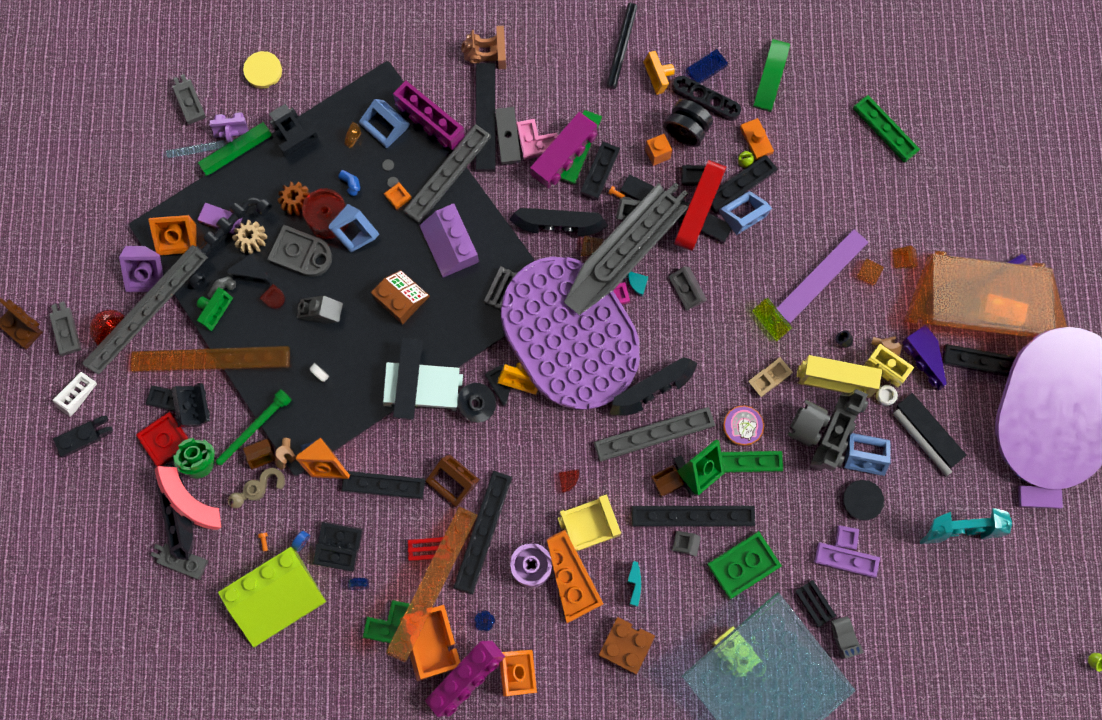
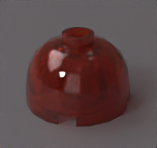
M106 309L96 314L89 325L90 335L94 342L99 345L126 315L114 309Z

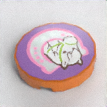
M735 407L724 418V434L735 445H752L763 434V418L752 407Z

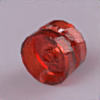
M328 188L318 189L311 192L305 198L302 212L310 230L315 235L322 238H334L336 236L329 229V225L346 207L342 196L336 191ZM346 224V225H344V226H342V227L340 228L342 232L345 231V229L347 228L348 224Z

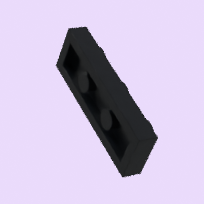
M602 141L580 191L581 195L599 200L620 152L619 147Z

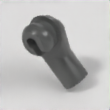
M228 276L218 279L214 282L207 295L212 298L218 287L233 290L236 287V281Z

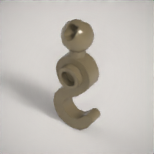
M276 468L266 469L260 476V482L250 480L245 484L242 493H232L228 497L229 506L237 509L243 505L246 499L258 501L263 498L267 488V480L272 475H276L278 478L276 487L280 490L283 489L286 480L284 474Z

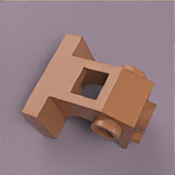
M496 26L497 35L489 39H481L479 35L474 34V30L469 35H466V40L462 42L461 47L464 53V60L470 61L473 64L483 61H498L499 69H506L504 26ZM490 47V52L488 53L479 52V48Z

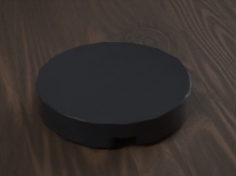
M858 480L851 483L845 489L842 496V504L850 517L858 521H868L881 513L884 507V496L882 490L875 483L869 480Z

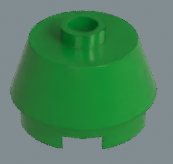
M189 438L178 445L179 450L174 455V464L179 472L190 478L199 479L207 476L212 471L215 452L212 445L205 439L202 441Z

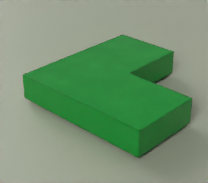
M392 600L388 621L367 617L362 638L404 646L405 636L400 619L411 614L413 604Z

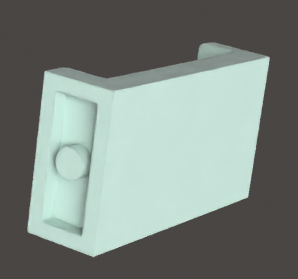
M386 363L383 406L391 407L392 404H395L399 363ZM420 365L415 406L449 408L452 411H456L459 395L458 386H462L463 374H459L460 368Z

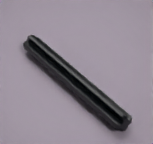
M628 3L606 85L611 89L617 87L637 11V4Z

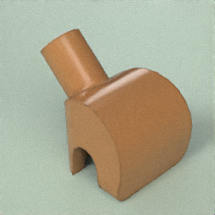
M896 336L885 339L873 337L872 345L878 346L881 344L897 356L901 353V344L894 341Z
M283 438L282 446L276 450L275 465L281 470L286 467L287 460L292 463L296 457L290 449L291 439Z

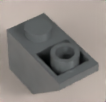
M326 296L301 299L297 308V318L326 324L339 322L343 303Z

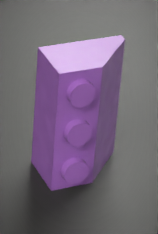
M454 204L435 211L419 225L442 277H446L479 262L478 254Z

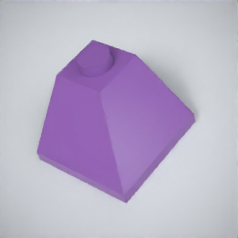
M125 246L119 256L125 291L149 292L163 277L160 255L146 246Z

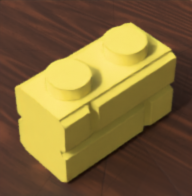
M881 344L878 345L864 364L867 367L882 369L881 376L887 381L890 380L897 388L903 384L914 368Z

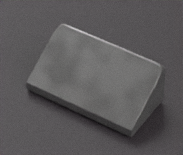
M684 266L668 276L686 310L707 301L690 267Z

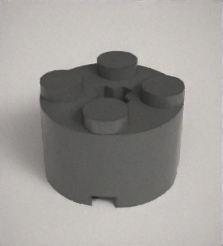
M805 399L803 403L806 406L804 408L800 406L790 425L793 431L792 433L788 431L787 436L809 447L811 444L816 446L821 437L819 431L822 426H827L831 416L827 415L828 410Z

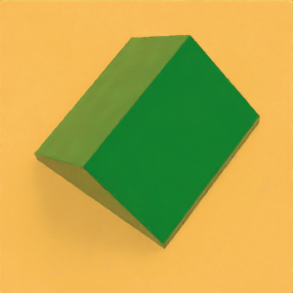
M719 440L713 441L677 471L696 495H700L725 474Z

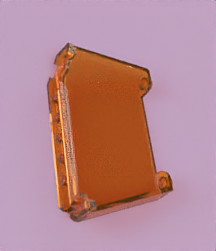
M935 251V254L928 255L904 318V322L918 323V320H923L922 324L1025 337H1035L1045 331L1067 327L1053 269L1045 268L1046 264L1033 263V266L947 256V252Z

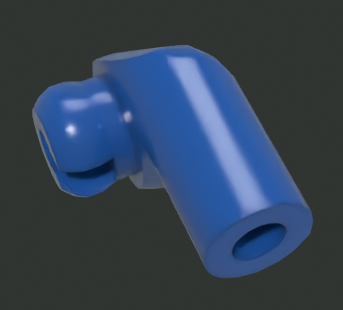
M341 170L338 178L347 182L349 187L347 190L348 194L356 196L361 188L359 179Z

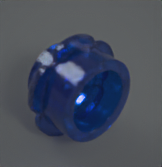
M481 611V613L475 616V626L480 631H490L495 623V618L489 611Z

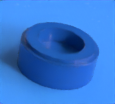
M301 531L293 540L292 548L299 552L308 542L310 534Z

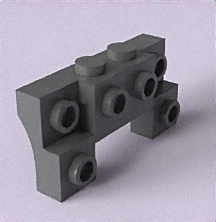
M857 389L851 393L842 392L809 465L810 467L818 471L824 468L833 471L836 467H841L845 458L842 456V453H844L848 445L846 439L855 429L856 424L854 421L856 416L860 412L864 413L868 405V401H866L868 394Z

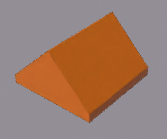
M189 215L149 218L155 251L159 255L183 254L192 245L197 246L196 224Z
M321 438L296 457V460L311 477L349 479L350 477L344 466Z
M533 651L502 652L505 655V658L500 662L503 697L537 693Z

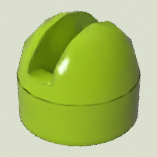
M749 151L742 152L738 157V164L742 168L749 167L754 161V157Z
M1092 653L1088 657V663L1090 667L1098 672L1102 671V654Z

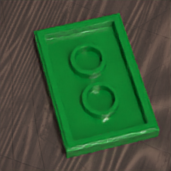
M759 531L707 564L729 600L782 567Z

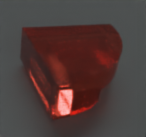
M579 469L559 472L562 494L575 487L579 479Z

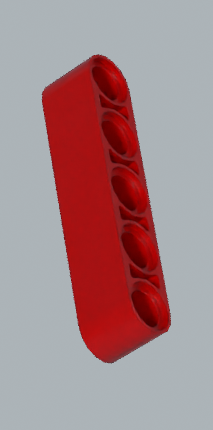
M708 160L674 245L693 251L727 166Z

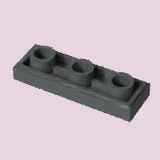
M514 107L495 109L502 165L521 163Z

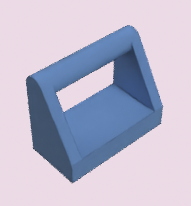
M380 99L373 100L359 121V124L385 148H388L410 125L388 103ZM377 112L395 127L388 138L368 122Z
M748 191L720 208L719 213L735 234L738 235L766 218L772 208L766 201ZM747 201L755 208L754 211L743 218H739L730 212Z
M349 204L329 225V229L350 252L370 243L379 235L361 211ZM353 221L361 231L350 241L340 228Z
M855 433L849 434L844 468L885 476L890 465V440ZM854 442L884 447L883 455L854 450Z

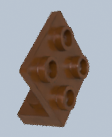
M0 297V303L8 309L0 318V328L27 350L43 333L38 328L40 324L10 299L5 301Z

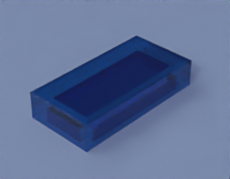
M716 49L688 67L686 73L692 80L701 84L726 68L728 62Z

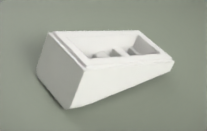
M80 372L52 401L59 410L71 417L97 383ZM82 381V382H84L85 384H87V386H86V387H83V386H82L81 384H79V383ZM78 388L81 392L78 393L74 389Z

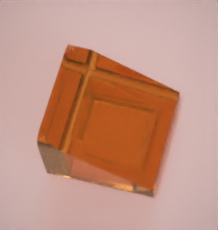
M912 245L892 249L895 269L918 267L916 249Z

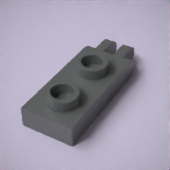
M182 74L180 76L183 82H179L178 78L174 77L175 85L172 87L187 123L192 124L207 118L191 79L187 80L185 75Z
M63 301L59 302L61 310L58 309L57 304H53V312L50 313L53 331L61 356L82 350L70 307H66Z
M164 543L163 547L155 544L154 548L161 550L160 554L151 552L150 555L158 558L156 563L199 580L208 564V560L191 554L189 560L176 559L170 554L169 545Z

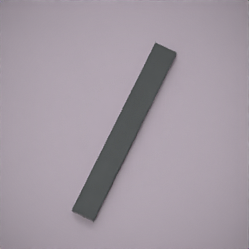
M192 245L84 360L83 365L93 372L100 374L208 257Z

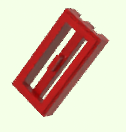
M449 537L407 540L409 561L450 558ZM445 542V545L413 548L414 544ZM446 550V554L413 556V552Z

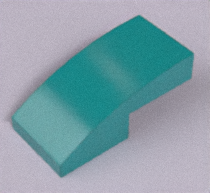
M633 561L627 583L635 585L629 605L637 608L641 595V574L638 562Z

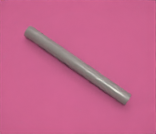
M899 409L893 413L895 418L946 477L951 474L952 470Z

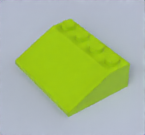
M292 547L218 592L226 608L254 648L326 603L325 598L299 554Z

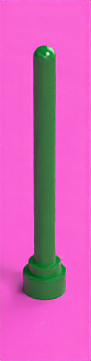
M280 389L275 394L274 402L216 459V464L219 466L223 465L279 407L287 406L292 399Z

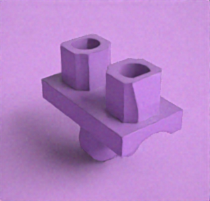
M235 113L233 118L228 119L223 114L215 115L214 120H210V127L212 128L214 138L226 137L227 142H232L233 136L243 135L249 131L243 113Z

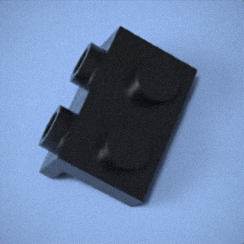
M198 383L194 386H175L172 388L178 427H200L210 421V412L207 407L206 391L204 390L203 383Z

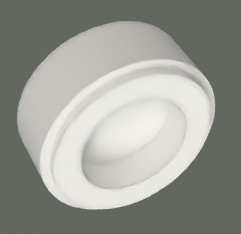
M315 363L309 368L322 382L329 378V375Z
M884 385L876 392V399L883 406L892 405L898 397L896 389L890 385Z

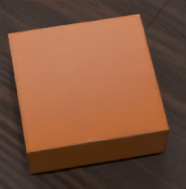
M399 182L384 193V196L396 210L412 199Z

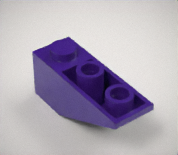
M924 325L908 336L902 344L904 345L905 352L915 359L919 370L924 371L929 377L928 381L930 384L940 390L947 383L939 343L929 328Z

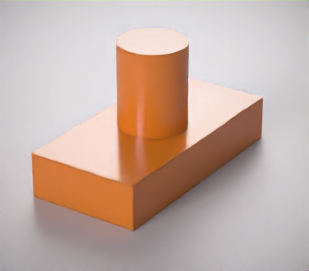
M758 118L740 125V130L755 160L774 153L765 129Z

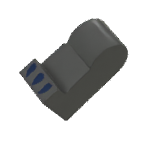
M848 616L830 622L841 659L864 653L861 645L858 643Z

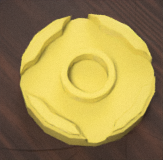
M260 51L254 53L244 63L243 71L245 78L256 88H269V86L275 85L281 78L282 67L280 61L270 52Z

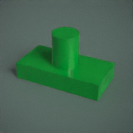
M219 287L210 300L200 297L197 301V307L203 309V312L197 321L206 329L212 331L233 297Z

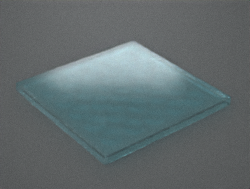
M778 592L681 676L716 720H824L856 691Z

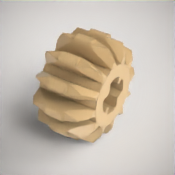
M247 220L246 225L243 223L239 224L240 229L234 228L236 233L232 237L236 241L234 245L236 248H240L242 253L248 250L249 254H253L254 249L260 252L259 246L266 245L263 241L267 239V235L264 233L265 229L263 226L259 227L258 222L255 221L252 224L250 220Z

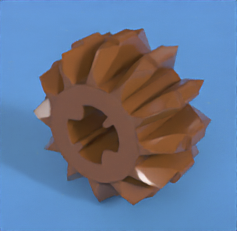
M291 181L289 187L283 185L284 191H278L280 196L278 203L281 204V209L283 211L287 210V213L290 215L294 211L296 215H299V210L301 209L306 212L305 206H311L309 199L312 197L308 192V188L306 186L302 187L300 182L295 186Z

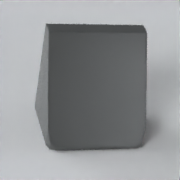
M676 531L672 551L696 557L701 537L694 533Z

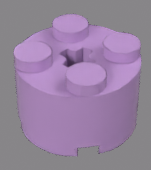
M525 544L514 551L511 557L510 568L513 577L519 584L533 588L544 584L549 579L552 572V560L549 552L539 544ZM528 561L531 562V563H532L533 561L536 562V563H535V567H536L535 570H533L532 568H531L530 570L527 569V568H528V565H527V562H528Z

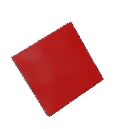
M168 412L136 434L156 466H163L172 460L179 450L178 445L189 439L182 427H178L177 420L171 412Z

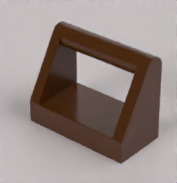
M449 454L439 461L425 482L457 508L480 479ZM442 469L465 488L458 498L434 479Z

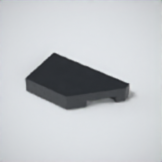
M500 365L486 373L485 377L502 405L506 406L511 387L498 383V377L503 369V365Z
M151 385L146 405L175 412L172 390Z

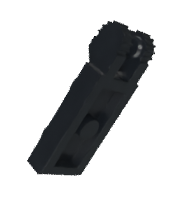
M106 415L101 416L53 438L60 457L64 458L111 434L113 432L112 426L105 427L98 432L96 430V427L109 420Z

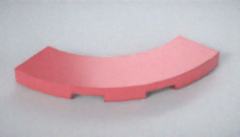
M157 466L155 468L159 488L166 495L171 503V507L177 513L187 517L195 525L213 530L221 528L219 508L204 505L192 497L183 486L177 467Z

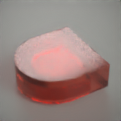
M273 284L260 297V300L268 307L277 309L284 304L285 296Z

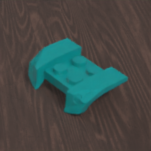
M992 508L991 518L952 521L951 512L933 519L928 534L920 540V544L941 543L949 537H957L965 534V532L967 536L980 534L981 539L1004 537L1011 532L1012 520L1009 512Z

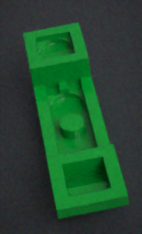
M772 39L753 107L769 112L772 111L790 43Z

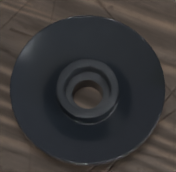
M470 383L463 387L458 395L459 411L467 420L480 423L488 420L493 415L496 408V400L493 392L486 385ZM472 400L476 402V407H473Z

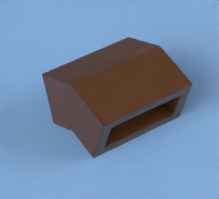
M268 439L243 448L251 470L275 461V455Z
M673 465L650 476L660 498L684 486L677 469Z

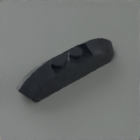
M519 208L509 219L517 227L537 234L539 233V227H543L544 231H554V228L562 229V232L572 233L574 230H578L577 236H588L608 227L604 218L595 212Z
M682 357L615 396L610 415L626 416L638 413L643 410L641 403L644 402L645 405L650 403L658 393L661 392L662 395L672 389V385L680 389L694 374L697 363L689 358Z
M168 462V463H167L165 466H163V467H174V466H173L170 462ZM179 474V478L184 486L183 480ZM157 482L170 554L176 559L189 560L194 546L192 522L187 517L181 516L171 507L170 501L161 492Z

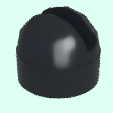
M846 330L841 331L836 336L835 340L842 348L850 347L853 344V337Z

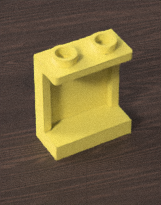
M607 494L592 502L567 511H560L561 517L558 518L561 529H566L576 551L621 535Z

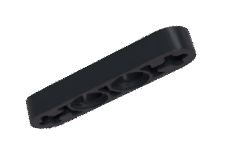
M678 76L674 79L673 91L677 95L729 121L738 119L741 106L737 102L686 76ZM681 83L685 84L682 88L678 87ZM700 90L703 92V96L697 98L693 95V92ZM714 98L718 99L720 101V105L712 106L710 104V100ZM732 108H734V109H735V112H733L732 114H730V113H729V110H731Z

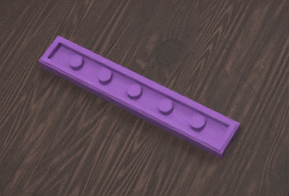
M853 230L774 312L789 325L868 244V241L856 230Z

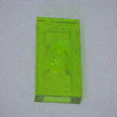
M769 298L764 299L752 310L776 342L793 329Z

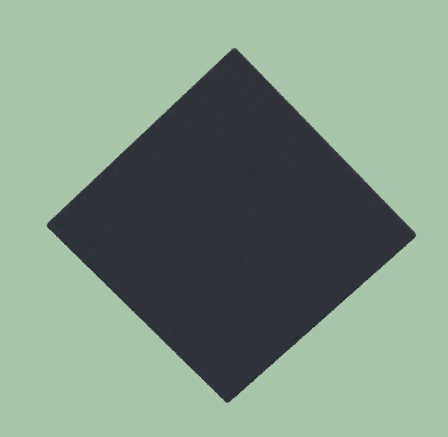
M389 61L382 63L296 118L303 130L310 126L314 127L318 135L316 139L285 157L279 145L286 142V139L278 129L268 139L210 175L203 176L135 219L129 225L141 245L156 252L149 218L189 215L196 224V244L201 249L205 244L203 237L208 232L214 234L218 230L198 221L205 203L230 211L234 203L238 202L241 205L245 200L252 197L259 198L260 200L267 199L273 204L272 209L264 216L256 211L255 205L250 206L241 220V223L246 225L247 220H250L252 224L256 221L259 223V227L263 226L265 229L264 233L267 235V239L263 241L266 245L259 246L260 252L254 249L253 256L271 280L270 285L232 279L236 281V287L233 290H228L227 288L223 290L231 295L233 299L214 329L210 331L197 321L203 312V309L197 307L198 299L205 297L210 300L211 298L207 294L214 282L227 276L230 277L227 273L228 269L250 255L248 250L242 253L240 248H236L234 245L236 241L232 238L234 234L227 233L220 239L219 244L207 253L208 258L195 271V273L200 272L206 277L204 284L198 289H194L189 284L190 278H188L174 295L256 419L274 402L275 394L280 389L292 399L287 406L279 407L261 426L276 449L282 446L283 438L291 439L290 449L296 457L302 452L301 445L317 441L319 438L326 443L332 452H335L394 412L395 404H392L391 407L383 406L386 363H399L402 338L422 340L420 365L454 368L461 367L504 338L501 310L484 303V300L500 266L506 270H511L513 273H518L525 266L535 261L467 167L420 224L404 213L405 208L453 150L448 146L446 148L438 142L436 136H430L420 123H414L409 118L408 113L405 111L401 112L395 106L393 93L404 81ZM374 99L384 100L410 123L407 130L388 148H385L359 124L360 119ZM378 112L368 121L386 138L395 128ZM292 121L283 126L286 132L296 127ZM387 159L392 160L394 163V168L390 171L384 170L382 166L383 162ZM341 170L359 179L361 188L356 196L348 194L347 190L349 187L347 182L338 178ZM391 177H396L412 198L397 210L384 196V193L391 189L387 184L388 179ZM290 181L293 182L294 186L298 182L302 184V187L306 186L312 196L309 199L311 206H305L306 212L302 211V209L299 210V215H296L295 211L291 215L288 214L287 210L283 211L281 204L278 203V198H280L278 191H284L283 185L289 187ZM347 204L360 210L379 233L375 240L353 252H350L329 229L331 222ZM454 204L478 254L479 262L446 277H442L419 225L435 211ZM353 221L340 228L350 241L361 231ZM283 225L320 238L327 243L332 252V263L325 273L316 277H308L267 260ZM183 254L160 255L163 276ZM324 256L316 259V264L318 265L326 262V257ZM400 270L430 296L403 325L375 301L371 294L384 278ZM502 274L500 281L491 297V301H493L505 274ZM510 276L498 299V304L501 303L504 293L512 280ZM326 296L343 303L339 322L328 324L298 319V304L301 299ZM314 363L329 375L325 382H322L310 371L309 368ZM296 457L292 463L287 460L286 464L293 475L299 476L306 471L296 460Z

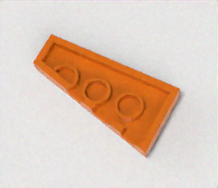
M566 530L547 538L566 623H569L604 603Z

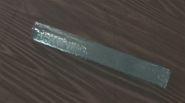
M222 140L166 150L168 158L216 150L225 146V142Z

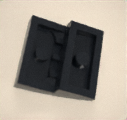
M323 521L319 541L315 548L313 564L353 572L358 558L363 528Z

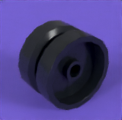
M680 99L676 101L672 108V114L668 115L663 127L669 136L676 141L690 147H698L703 141L705 133L709 131L713 124V118L702 106L689 100Z

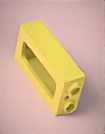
M811 355L805 361H802L797 370L799 384L844 393H851L857 389L868 394V398L879 390L882 369Z

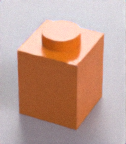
M665 134L646 141L645 151L653 166L671 158L672 148Z

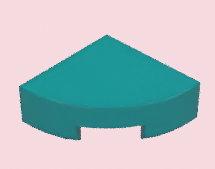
M630 272L628 278L630 286L636 294L643 297L648 276Z

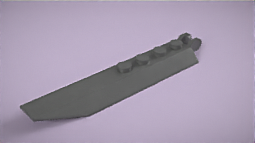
M658 183L582 265L564 304L578 315H581L612 292L689 208L686 205L680 204L686 198L688 192L684 190L677 198H674L672 194L678 189L679 185L677 183H674L667 191H664Z

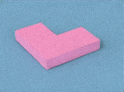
M535 119L516 122L524 160L540 157L558 136L557 133L538 136Z

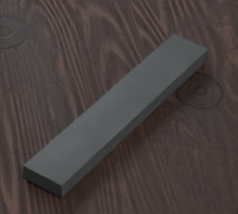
M475 124L405 208L404 213L420 224L488 142L491 135Z
M706 407L596 441L594 446L599 462H603L713 428L715 423L710 408Z

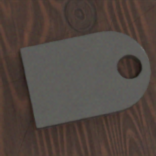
M283 225L267 260L304 276L316 277L329 269L332 263V252L327 243L322 239ZM320 256L326 257V262L322 265L316 264V259Z

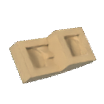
M779 357L748 382L762 397L793 372Z

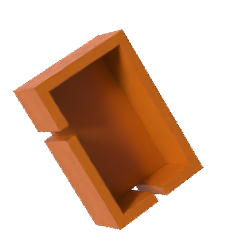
M444 605L427 609L423 613L420 611L409 614L400 619L417 681L453 671L458 666L460 659L457 649L448 651V647L453 646L455 642Z

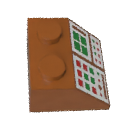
M401 270L384 278L371 292L374 300L402 325L430 297Z

